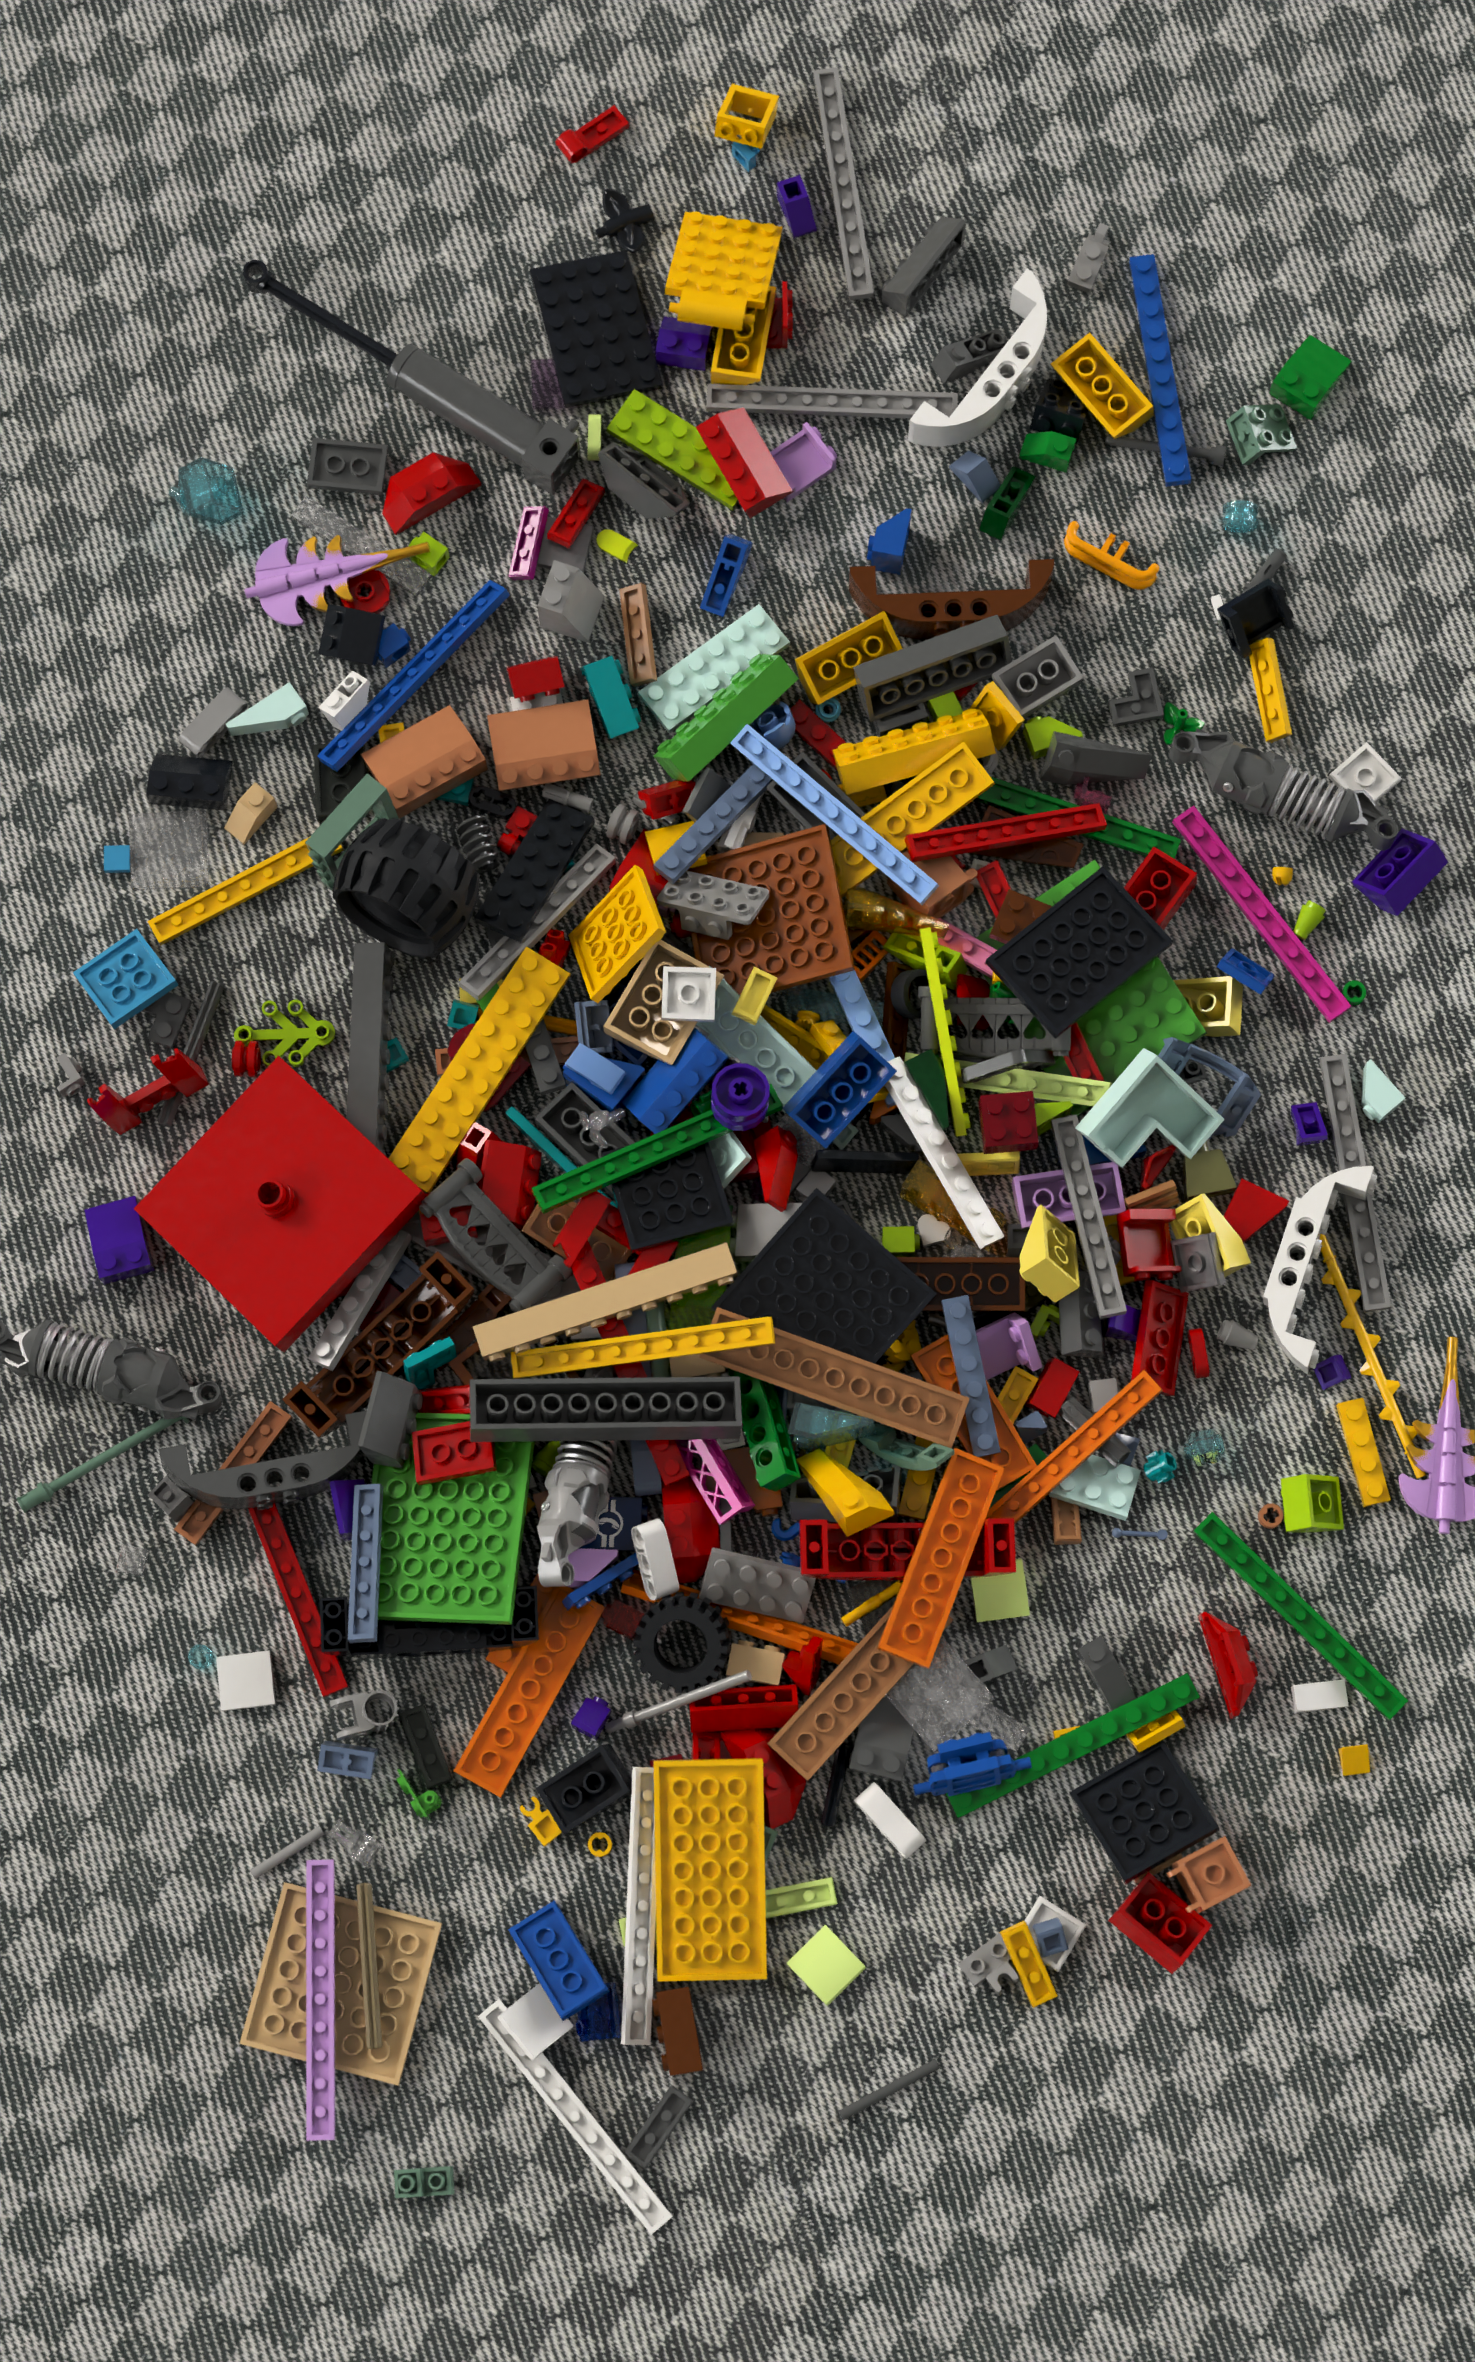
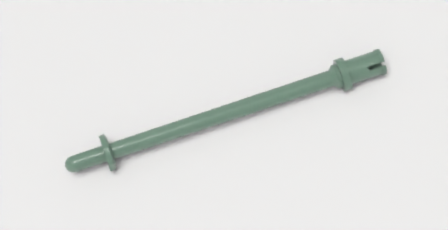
M183 1416L175 1419L162 1418L49 1484L42 1482L36 1484L37 1487L16 1499L24 1513L44 1501H51L54 1492L179 1420L183 1419L187 1424L190 1422L189 1419Z

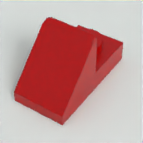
M816 1636L811 1638L808 1645L804 1644L800 1653L790 1651L782 1663L785 1672L803 1694L808 1696L819 1680L823 1638Z

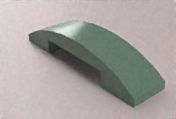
M874 1423L858 1435L859 1441L873 1453L894 1465L910 1470H932L955 1454L954 1449L937 1443L924 1448L898 1439L895 1429L878 1423Z

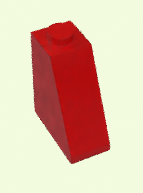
M1242 1178L1223 1217L1240 1236L1243 1244H1245L1283 1213L1288 1206L1289 1200Z

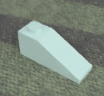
M289 682L227 722L226 727L231 736L286 729L292 725L297 726L304 722L309 712L307 706Z

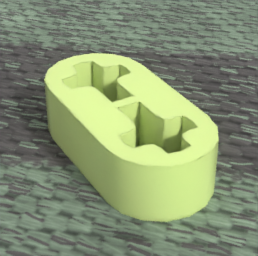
M589 414L588 461H600L598 453L601 451L602 415Z

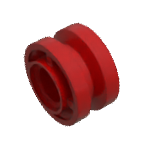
M236 1040L232 1049V1070H234V1076L242 1077L244 1072H247L249 1077H257L261 1063V1051L258 1041H250L248 1046H245L244 1041Z

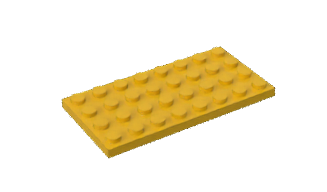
M763 1758L654 1760L657 1982L767 1979Z

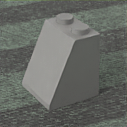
M554 560L537 605L540 628L588 643L605 596L578 567Z
M787 1203L786 1210L783 1212L769 1204H738L736 1212L731 1213L734 1221L731 1228H735V1238L730 1237L729 1250L730 1253H734L733 1261L751 1262L803 1203Z

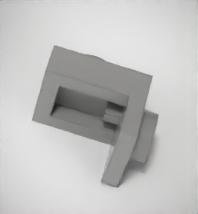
M64 1052L56 1059L69 1077V1080L59 1085L57 1089L62 1097L67 1095L70 1097L77 1094L85 1082L78 1073L82 1068L74 1057L69 1059Z

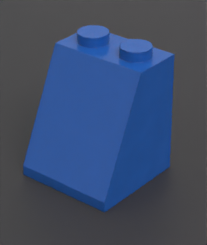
M608 1059L626 1072V1075L611 1095L591 1084L587 1078L570 1070L564 1064L563 1076L566 1086L573 1082L614 1122L626 1108L622 1102L646 1075L645 1069L642 1066Z

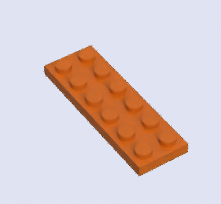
M948 1334L910 1355L917 1370L920 1371L924 1382L960 1394ZM986 1380L1001 1452L980 1456L979 1458L1004 1468L996 1489L998 1491L1031 1472L1037 1465ZM964 1414L956 1436L964 1450L973 1455Z

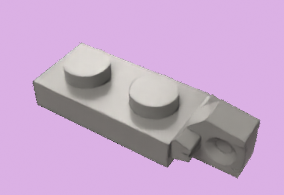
M1099 223L1095 235L1089 234L1085 239L1069 276L1068 286L1089 294L1091 293L1108 253L1110 241L1105 240L1109 226Z

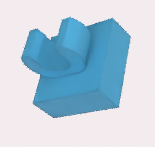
M733 142L732 156L749 172L756 166V155L760 152V149Z

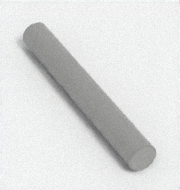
M317 1826L252 1868L250 1872L253 1877L257 1879L325 1835L320 1826Z

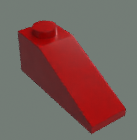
M777 1125L755 1139L754 1146L764 1200L780 1212L786 1210L798 1153L795 1136L790 1131H786Z

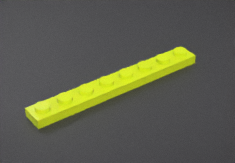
M930 927L922 928L919 931L941 1057L944 1064L955 1135L959 1137L967 1135L966 1129L971 1127L968 1113H963L961 1103H965L966 1098L964 1087H958L957 1077L962 1075L959 1061L954 1062L952 1051H957L955 1036L949 1035L948 1026L953 1024L950 1009L945 1010L943 1001L948 999L946 984H940L939 974L943 973L941 958H936L934 949L939 947L936 932H931Z

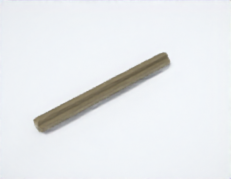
M359 1883L356 1887L367 2048L376 2049L382 2046L372 1885L370 1883Z

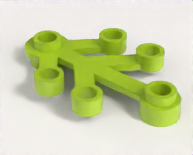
M268 1000L262 1005L263 1014L268 1018H272L283 1029L253 1030L250 1026L242 1025L235 1030L234 1039L235 1041H244L245 1046H248L250 1041L282 1040L272 1051H266L263 1054L262 1061L266 1067L271 1064L266 1062L268 1056L272 1055L275 1059L278 1056L282 1057L299 1039H308L299 1050H293L288 1055L290 1064L294 1067H300L303 1065L305 1058L318 1045L326 1046L334 1040L336 1033L334 1026L329 1021H317L304 1009L302 1002L299 1000L290 1001L288 1011L292 1016L299 1017L309 1028H297L278 1010L274 1001ZM272 1005L275 1007L271 1013L265 1011L267 1006ZM293 1005H300L299 1011L293 1012L291 1010ZM322 1028L327 1030L324 1036L317 1034L318 1030ZM246 1031L249 1033V1036L246 1039H241V1032ZM294 1055H300L301 1060L299 1062H293L292 1057Z

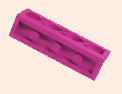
M716 1439L689 1440L688 1447L682 1446L679 1440H675L690 1477L719 1525L725 1524L740 1512H748L755 1506ZM693 1453L700 1454L702 1457L701 1469L695 1468L692 1464ZM707 1475L713 1476L716 1481L715 1492L709 1491L705 1485ZM720 1498L727 1499L732 1507L725 1515L719 1509Z

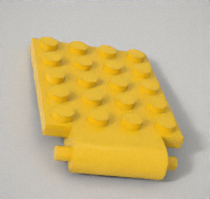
M685 212L665 286V295L681 298L679 303L670 302L669 312L678 314L677 321L742 331L744 324L754 325L755 315L746 314L747 309L764 310L783 227L775 226L772 223H755L747 219H730L721 215L710 216L700 212Z

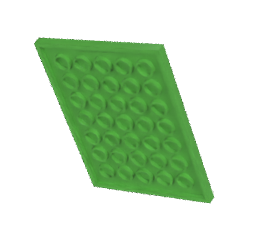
M1093 860L1035 898V900L1051 906L1055 905L1099 870V864L1096 860ZM993 927L976 937L996 950L1005 945L1002 942L989 938ZM1156 957L1077 1021L1105 1082H1112V1084L1143 1048L1158 1056L1165 1045L1163 1041L1165 1038L1173 1037L1191 1044L1207 1034L1159 957ZM984 975L989 985L993 986L992 979ZM1034 1016L1024 1031V1037L1026 1039L1034 1037L1043 1039L1046 1036V1031ZM1054 1056L1056 1064L1043 1069L1045 1073L1073 1077L1063 1056ZM1073 1104L1071 1114H1077V1117H1079L1093 1106Z
M417 1413L416 1431L470 1421V1414ZM412 1435L409 1443L410 1455L405 1460L403 1468L374 1464L371 1484H381L383 1486L378 1620L512 1625L535 1441L494 1442L497 1471L418 1485L416 1482Z

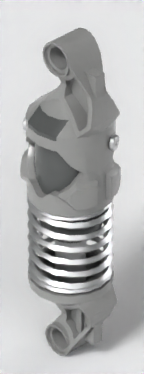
M614 1366L587 1369L582 1378H618ZM619 1440L609 1441L610 1444H605L602 1441H569L571 1443L565 1444V1441H560L561 1446L557 1448L559 1455L555 1457L556 1463L545 1479V1487L549 1495L541 1506L542 1512L539 1524L537 1525L542 1544L538 1565V1576L542 1586L560 1587L570 1586L573 1583L574 1568L568 1560V1555L596 1539L600 1523L598 1516L606 1508L610 1498L607 1490L611 1476L610 1471L613 1469L612 1462L615 1460L614 1453L617 1452L616 1444L619 1443Z

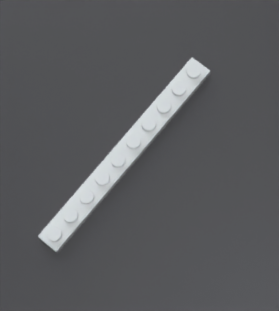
M632 1767L621 2044L650 2045L656 1921L654 1767Z
M498 1999L478 2016L479 2019L652 2235L673 2216L546 2056L541 2053L531 2061L497 2018L507 2009L503 2002Z

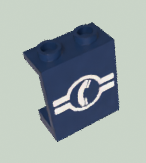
M610 1497L606 1508L598 1516L600 1523L596 1539L580 1548L635 1551L631 1531L633 1527L642 1524V1521H647L648 1505H643L642 1498Z

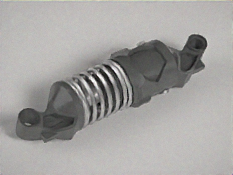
M1197 728L1195 732H1179L1173 738L1168 753L1171 761L1176 764H1185L1198 760L1208 777L1212 792L1242 804L1244 810L1253 814L1260 815L1263 813L1267 815L1268 813L1269 816H1274L1276 813L1279 820H1282L1287 815L1288 824H1291L1295 817L1298 816L1296 826L1299 828L1309 813L1305 825L1306 832L1311 830L1318 817L1314 829L1315 836L1319 835L1325 823L1326 826L1321 836L1322 839L1326 838L1325 840L1333 842L1346 835L1364 831L1370 839L1371 845L1381 851L1389 849L1398 834V825L1388 815L1389 810L1378 806L1365 790L1353 791L1349 788L1346 790V787L1343 788L1341 786L1338 787L1331 800L1335 788L1334 782L1328 785L1322 796L1326 784L1325 778L1320 780L1314 790L1317 781L1316 775L1311 776L1308 780V772L1304 771L1299 776V768L1293 769L1292 764L1289 765L1288 762H1285L1284 756L1272 751L1264 753L1238 742L1229 732L1207 733ZM1179 746L1184 747L1186 750H1182V749H1180V748H1178V747H1179Z
M46 1319L30 1330L18 1335H12L0 1320V1363L7 1365L20 1378L29 1375L43 1378L48 1373L51 1381L57 1377L60 1384L66 1378L69 1386L76 1382L79 1389L86 1383L88 1392L93 1389L96 1394L103 1396L107 1402L122 1405L125 1402L139 1406L138 1410L143 1412L153 1410L158 1412L163 1419H175L183 1416L196 1420L198 1414L214 1412L222 1405L221 1391L217 1383L204 1381L199 1385L190 1387L184 1380L175 1357L166 1354L164 1349L156 1347L155 1350L142 1347L139 1341L125 1337L121 1340L111 1339L110 1337L104 1340L101 1335L94 1337L92 1332L85 1334L82 1329L75 1331L72 1326L66 1329L63 1323L58 1325L57 1322ZM71 1331L72 1337L67 1344V1335ZM80 1334L81 1340L76 1347L77 1337ZM207 1393L216 1395L212 1400L203 1399V1396Z

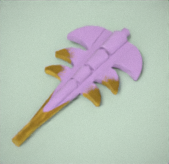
M336 535L327 546L325 560H319L316 554L317 539L313 536L299 549L296 564H290L287 558L289 542L284 538L271 544L262 552L256 564L255 586L245 588V595L247 599L258 596L266 614L277 623L286 626H300L304 624V621L299 616L297 610L299 597L303 596L312 608L321 612H327L328 605L325 601L326 587L331 586L338 597L352 602L354 599L349 591L348 579L404 558L430 552L428 542L400 549L343 557L341 551L342 538L340 535Z
M1457 1337L1447 1338L1446 1368L1437 1424H1427L1419 1420L1412 1422L1419 1436L1434 1444L1433 1449L1422 1450L1411 1444L1406 1446L1411 1461L1420 1470L1428 1473L1429 1477L1426 1480H1416L1405 1474L1399 1475V1486L1406 1503L1417 1514L1439 1521V1534H1450V1522H1465L1475 1518V1487L1465 1483V1477L1475 1474V1456L1465 1454L1462 1447L1475 1443V1430L1461 1427L1457 1373Z

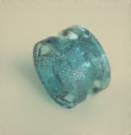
M1236 500L1223 505L1222 514L1225 517L1222 518V528L1224 530L1246 533L1257 528V504L1250 501Z

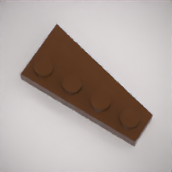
M988 805L982 822L1016 816ZM1067 837L971 852L969 854L1074 869L1084 844Z

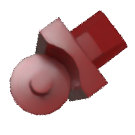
M550 929L539 948L538 954L563 969V962L571 949V942L564 941L563 931Z

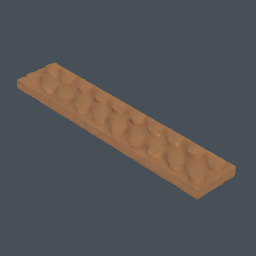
M717 1307L711 1324L747 1320L749 1318ZM774 1328L775 1344L704 1353L699 1356V1358L949 1448H952L970 1399L961 1394Z

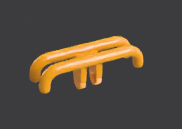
M1072 521L1068 525L1064 545L1066 551L1072 557L1136 590L1149 588L1155 582L1156 574L1159 571L1158 564L1153 563L1147 570L1141 571L1121 561L1130 545L1126 540L1120 545L1116 554L1112 556L1108 554V551L1113 546L1116 535L1111 533L1100 550L1077 536L1079 528L1077 521Z

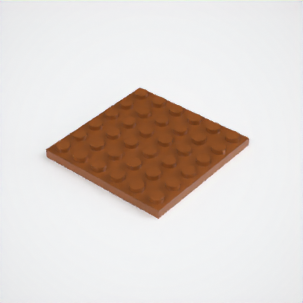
M826 824L706 857V865L687 870L769 890V898L751 924L744 925L731 922L733 934L729 940L691 932L695 959L707 966L716 968V971L724 975L723 979L740 995L754 967L777 977L771 993L855 970L829 828Z

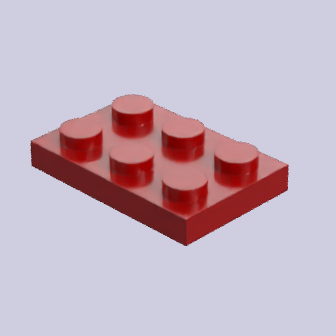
M470 1421L412 1432L415 1474L418 1485L497 1471L494 1442H470Z

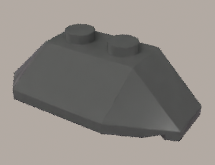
M615 442L599 451L598 457L608 488L646 519L674 517L689 507L690 502L682 485L643 454L621 447L620 444Z

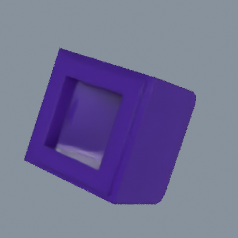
M1334 1355L1316 1364L1315 1369H1313L1323 1390L1352 1378L1342 1355Z

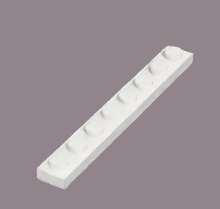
M899 1056L887 1061L897 1072L889 1079L885 1087L979 1249L981 1250L1000 1241L1005 1237L901 1057Z

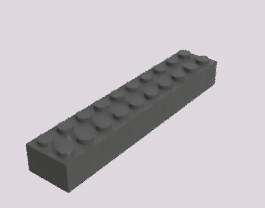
M740 1377L470 1379V1442L740 1439L742 1430Z

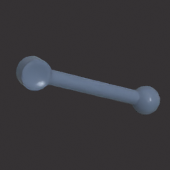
M1120 1528L1112 1530V1535L1115 1538L1121 1536L1157 1537L1162 1541L1168 1536L1167 1531L1164 1529L1158 1532L1125 1531Z

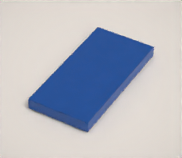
M555 1900L508 1929L562 2021L610 1992Z

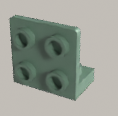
M1280 404L1245 405L1226 420L1242 465H1250L1265 452L1294 451L1297 448Z

